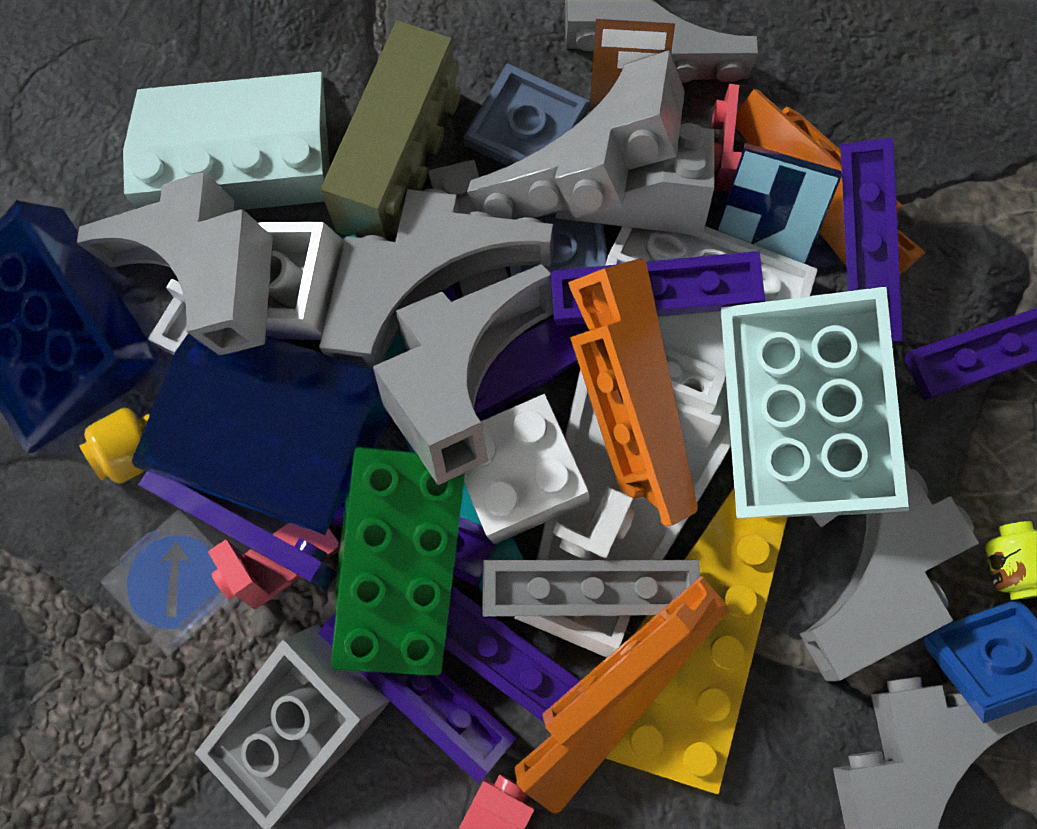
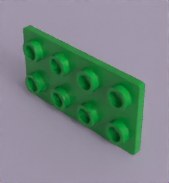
M364 447L355 449L350 493L346 494L334 595L336 618L331 653V667L334 670L439 675L441 673L465 473L437 485L422 463L419 455L415 452Z

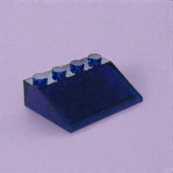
M16 200L0 219V411L25 453H34L130 391L160 358L93 254L77 244L78 231L64 209Z
M188 333L174 353L132 458V463L134 467L325 535L346 494L350 490L355 449L358 447L373 448L390 414L383 406L374 370L265 335V344L218 355Z

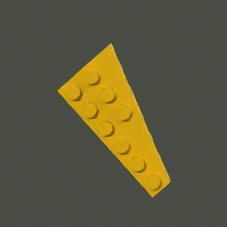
M735 488L731 489L698 541L684 559L699 560L700 576L709 583L726 603L728 612L608 754L606 759L719 794L787 517L738 519L736 514ZM646 615L635 633L655 615Z

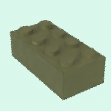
M396 20L320 188L337 233L345 236L355 233L357 238L376 235L390 242H393L395 235L397 236L407 189L422 191L427 177L426 162L430 153L434 155L438 153L444 137V127H442L447 114L453 115L459 104L461 88L456 86L459 62L453 58L452 38Z

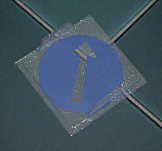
M180 509L156 531L148 532L120 558L121 563L100 581L167 656H170L229 600L218 588L211 575L218 568L208 551L215 546Z

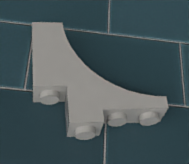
M565 0L566 49L594 51L596 19L675 23L671 56L681 83L692 80L718 79L721 82H735L740 79H749L758 54L757 36L731 35L699 27L668 12L653 0Z
M668 50L624 64L623 70L610 92L572 129L532 155L506 168L471 180L467 193L477 211L490 214L496 218L517 220L523 217L536 218L570 209L576 219L621 207L623 205L629 170L677 156L685 91L670 51Z
M204 171L163 184L159 202L79 227L77 244L111 268L136 263L158 264L170 267L177 276L186 304V332L218 355L265 344L273 236L243 209L234 211L235 199Z
M407 189L396 242H390L376 235H367L363 238L346 236L320 343V349L330 367L374 373L373 366L383 362L390 345L400 331L396 310L435 295L456 282L497 268L540 264L551 266L554 251L553 224L543 223L538 219L530 217L513 220L496 218L484 212L462 214L459 211L456 195L447 194L439 189H426L424 191Z
M542 264L453 302L443 292H439L396 310L406 352L373 366L383 406L413 450L419 455L422 463L437 485L488 462L482 423L474 411L476 395L486 371L497 355L522 332L554 314L551 273Z
M905 459L909 511L866 514L863 548L848 586L837 602L819 621L806 631L800 633L826 682L842 680L953 621L946 609L948 608V600L945 593L935 581L928 579L925 571L979 544L973 534L974 526L967 512L962 507L956 505L951 496L932 505L927 497L928 488L924 479L916 470L909 467Z
M920 677L887 681L889 692L871 694L885 760L883 759L882 751L858 753L848 756L850 765L833 768L845 829H938L945 806L955 786L969 766L987 748L1003 736L1037 721V705L983 724L960 693L944 695L943 686L922 687Z

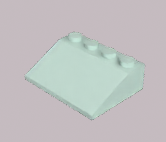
M322 72L137 89L123 148L124 195L134 208L137 209L159 202L163 184L204 171L235 199L234 211L325 202L320 188L330 165Z
M886 287L721 307L737 518L854 515L909 511Z

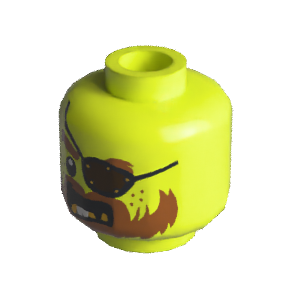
M1032 521L1000 526L1001 536L991 539L985 545V555L994 588L1001 592H1009L1011 600L1037 597V530H1034Z

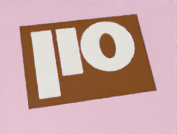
M596 19L589 113L610 92L618 80L624 64L668 50L670 53L672 52L675 23Z

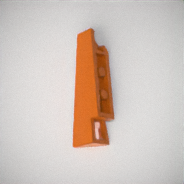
M754 89L738 109L735 127L758 155L781 157L782 162L838 178L818 232L847 267L841 150L800 113L789 107L781 111L761 91ZM780 165V175L777 180L794 201H796L806 172ZM896 200L897 213L903 205ZM898 230L900 276H902L926 252Z
M639 258L604 268L568 282L589 329L587 332L570 338L619 488L633 499L644 497L659 510L660 522L667 527L673 526L695 514L698 506L647 263L644 259Z
M702 576L542 714L545 727L551 736L515 766L517 785L525 794L550 812L559 813L726 615L728 606Z

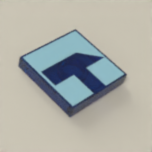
M745 143L715 230L807 264L842 173L837 169Z

